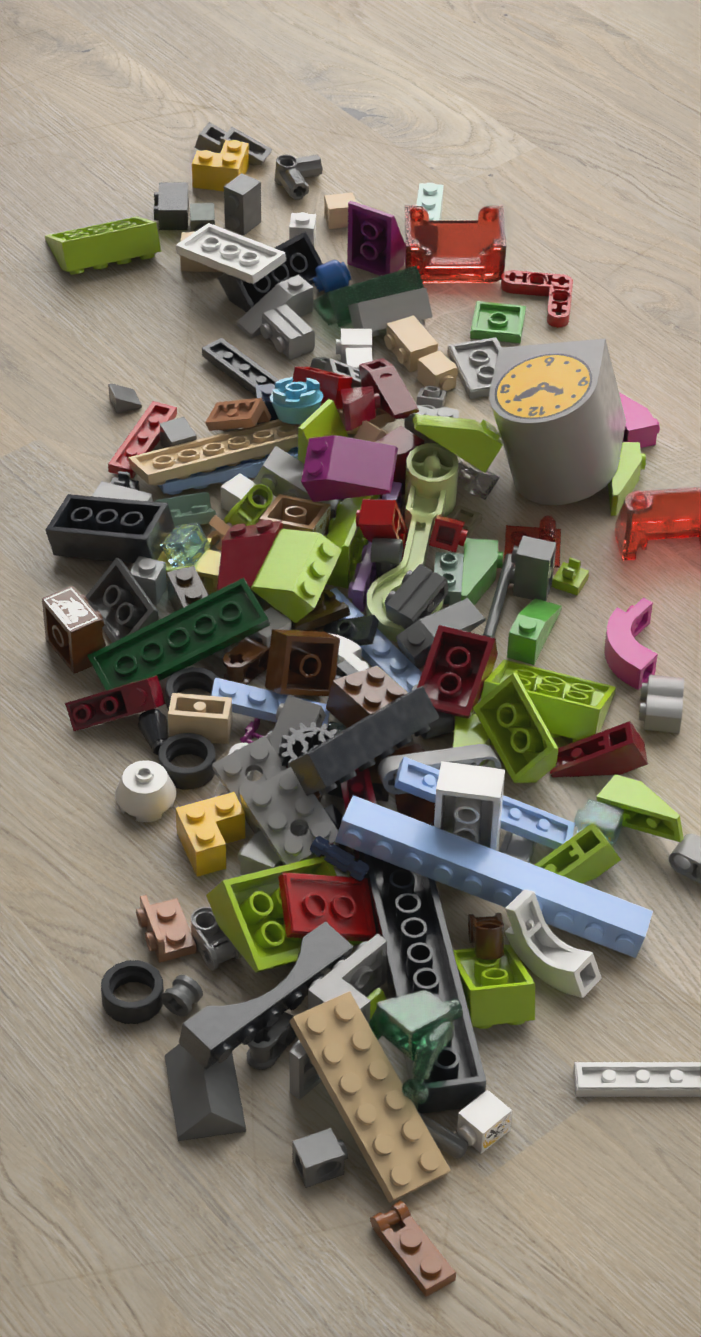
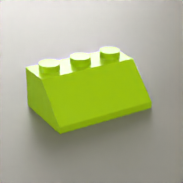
M281 529L251 590L294 623H297L315 608L342 550L321 533Z
M512 673L475 705L473 709L513 782L536 783L556 766L558 747L517 673Z

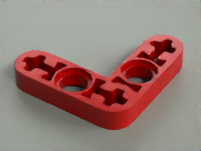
M508 270L502 273L501 289L512 294L549 297L547 323L556 328L568 325L573 289V279L570 276Z

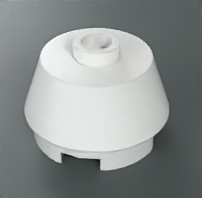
M138 761L129 765L123 772L115 791V798L123 814L127 812L129 815L135 816L138 822H153L161 819L162 813L167 811L169 807H173L177 792L173 781L163 766L153 761Z

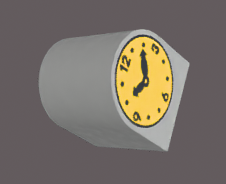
M606 339L499 348L489 392V400L517 491L526 499L544 505L574 503L600 491L611 481L618 469L626 425V418Z

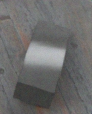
M210 122L199 133L194 147L200 151L208 150L214 153H221L225 140H238L249 143V165H262L272 152L271 148L234 127H231L226 132Z

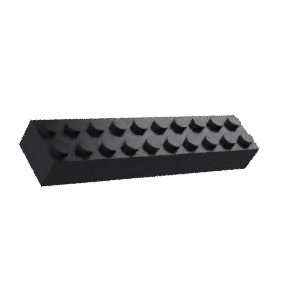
M359 851V859L370 866L365 878H368L376 934L387 940L386 980L416 1109L424 1114L465 1108L486 1091V1077L436 882L433 879Z

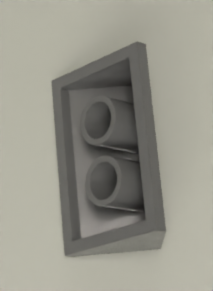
M119 558L113 561L86 595L89 605L94 611H99L105 624L102 629L112 643L159 620L158 610Z
M180 1044L165 1054L178 1141L246 1132L232 1053L224 1062H216L208 1069H205Z

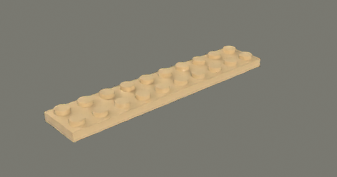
M337 409L339 416L342 420V423L345 427L343 409ZM376 409V418L368 422L382 428L387 423L396 421V419L383 409ZM277 419L257 424L255 427L242 428L128 457L129 466L147 484L154 486L162 485L170 479H185L197 472L207 473L225 465L236 466L244 460L262 459L267 454H270L275 446L288 452L290 448L298 447V427L301 424H288ZM357 427L352 431L346 432L347 434H357V431L360 430V428Z

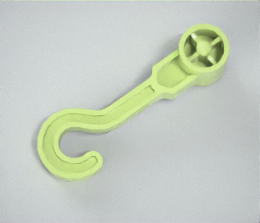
M426 443L417 446L410 451L406 459L405 525L409 532L403 559L400 565L375 580L367 592L366 616L375 615L379 620L377 629L388 640L397 642L396 636L405 629L387 618L385 608L386 597L391 591H397L401 587L403 577L409 570L414 571L419 564L425 566L429 542L437 515L448 516L456 505L458 458L454 453L437 443ZM443 600L431 614L443 609Z

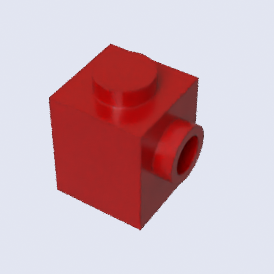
M437 515L429 546L456 553L458 545L464 547L468 533V530L463 529L465 522Z

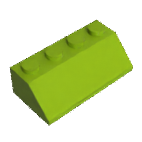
M380 495L339 500L336 518H331L328 535L324 536L342 551L326 584L348 589L355 574L357 563L362 558L363 547L368 544V540L364 538L360 527L356 526V512L361 510L362 499L379 500Z

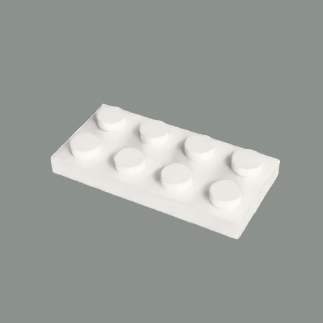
M210 223L176 245L177 254L252 284L286 261L285 252Z

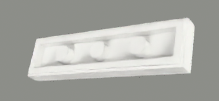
M574 1062L576 1097H701V1062Z

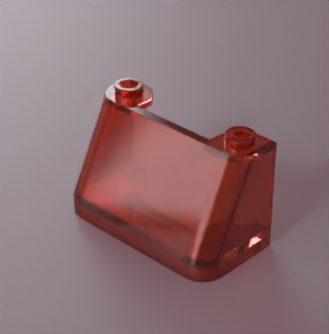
M404 205L406 278L414 283H493L501 280V275L505 271L507 247L503 205L483 207L478 213V220H429L426 208L417 205Z
M701 487L637 490L627 494L615 521V537L622 561L636 560L637 550L640 547L641 550H647L648 540L698 537L701 544Z

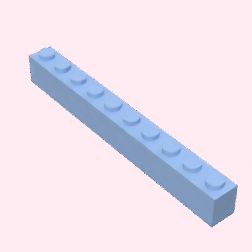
M354 795L344 814L335 840L337 843L505 908L524 889L534 891L546 924L636 958L646 937L653 911Z

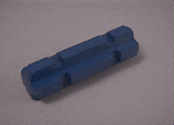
M317 836L310 846V851L318 857L323 855L326 862L344 873L349 871L350 876L357 881H362L366 877L370 868L368 864L360 859L358 862L355 861V856L335 844L329 845L330 841L322 836Z

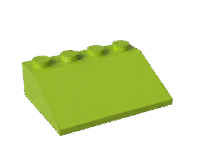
M139 216L45 235V240L60 268L71 275L83 273L84 268L93 266V269H103L108 267V263L117 261V264H126L132 262L131 258L140 256V259H149L155 257L154 253L162 252L157 223Z
M415 414L412 418L414 428L484 473H486L503 446L500 440L501 436L497 432L496 427L484 419L479 423L473 419Z
M505 659L484 681L481 700L509 675L517 673L551 736L560 737L561 735L572 738L573 742L601 731L616 691L615 686Z
M324 856L221 881L206 895L218 926L255 973L297 962L303 938L286 937L278 877L282 873L337 876L333 865L326 862ZM348 941L352 946L362 943L361 941Z

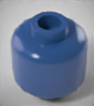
M336 259L316 268L317 277L313 278L318 292L324 291L328 296H333L347 289L349 281L352 280L344 262L340 263Z

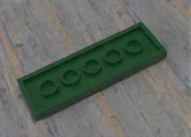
M242 578L87 656L105 691L153 676H158V680L161 681L173 673L187 668L270 626V622L247 582Z

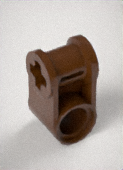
M250 637L242 639L238 645L223 656V664L226 667L223 679L248 685L255 677L267 669L270 647Z
M495 913V916L475 917L474 914H468L469 942L472 943L475 956L485 960L503 957L504 923L502 914Z

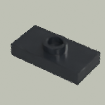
M375 615L336 620L326 624L323 632L345 637L359 646L371 645L375 638L379 620Z

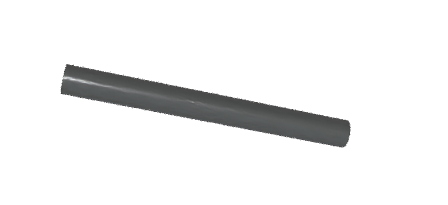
M512 554L505 555L483 636L492 638L495 636L510 582L511 571L515 564L511 562Z

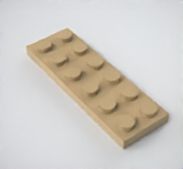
M350 991L292 1017L289 1022L389 1203L442 1178L451 1171Z

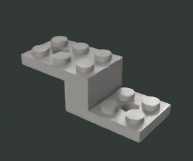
M266 736L212 764L215 774L228 793L235 792L245 813V820L254 834L262 831L283 865L318 857L310 851V846L317 836H322L329 840V845L331 846L333 844L337 846L340 844L335 842L338 829L314 793L306 796L292 768L287 769L286 766L281 765V758ZM257 770L263 776L257 781H250L246 778L247 773ZM296 825H304L308 828V832L303 836H295L291 833V829Z
M376 934L368 942H362L347 959L340 960L326 976L315 980L308 989V1010L350 991L370 1026L371 1000L367 997L386 982L387 940ZM298 1040L289 1051L290 1093L300 1100L322 1080L300 1040Z

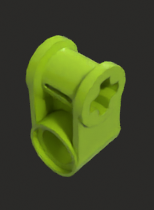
M263 484L254 485L241 501L234 505L223 521L233 526L237 524H245V526L256 525L260 517L271 505L273 500L271 489ZM261 495L266 500V503L258 505L253 501L252 497Z

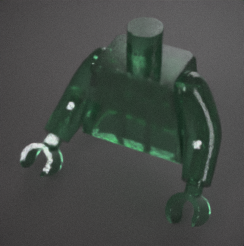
M425 990L376 1003L377 1008L368 1022L377 1040L384 1036L409 1059L414 1061L412 1067L414 1078L408 1079L403 1083L402 1092L406 1097L413 1099L418 1104L424 1103L428 1098V1089L422 1084L424 1078H429L438 1055L454 1037L453 1020L463 1016V1008L458 999L454 998L442 1002L431 992Z

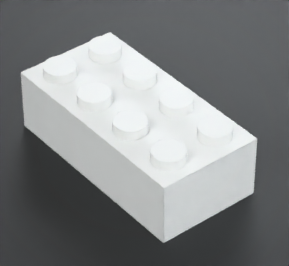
M441 761L436 787L434 827L499 851L505 770Z

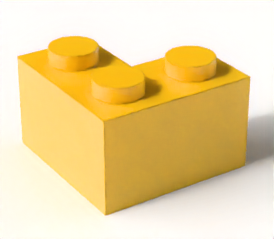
M225 140L221 153L197 150L192 162V188L224 191V186L241 173L246 175L249 168V143L238 140Z
M235 792L175 808L177 835L196 876L227 869L226 844L245 839V813Z

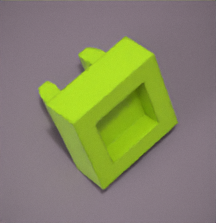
M570 557L569 563L563 562L552 579V587L578 596L589 578V570L580 568L581 561Z

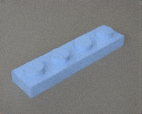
M219 678L214 679L211 696L231 697L232 712L276 723L277 709L281 703H285L288 696ZM299 698L321 705L326 714L322 725L324 723L328 725L329 711L326 709L327 704Z

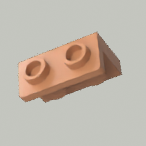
M262 398L224 401L215 404L205 424L209 431L255 427L256 423L269 422L271 415Z
M147 895L140 896L141 908L136 909L137 920L140 928L146 927L145 938L150 952L155 951L159 963L195 954L196 943L178 898L150 905Z

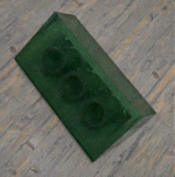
M416 265L329 291L313 300V308L328 326L337 323L338 327H343L352 323L348 305L424 288Z

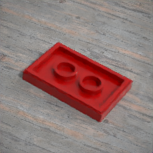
M282 873L278 877L286 937L303 938L325 921L347 941L368 942L376 935L368 878L357 881L352 877Z

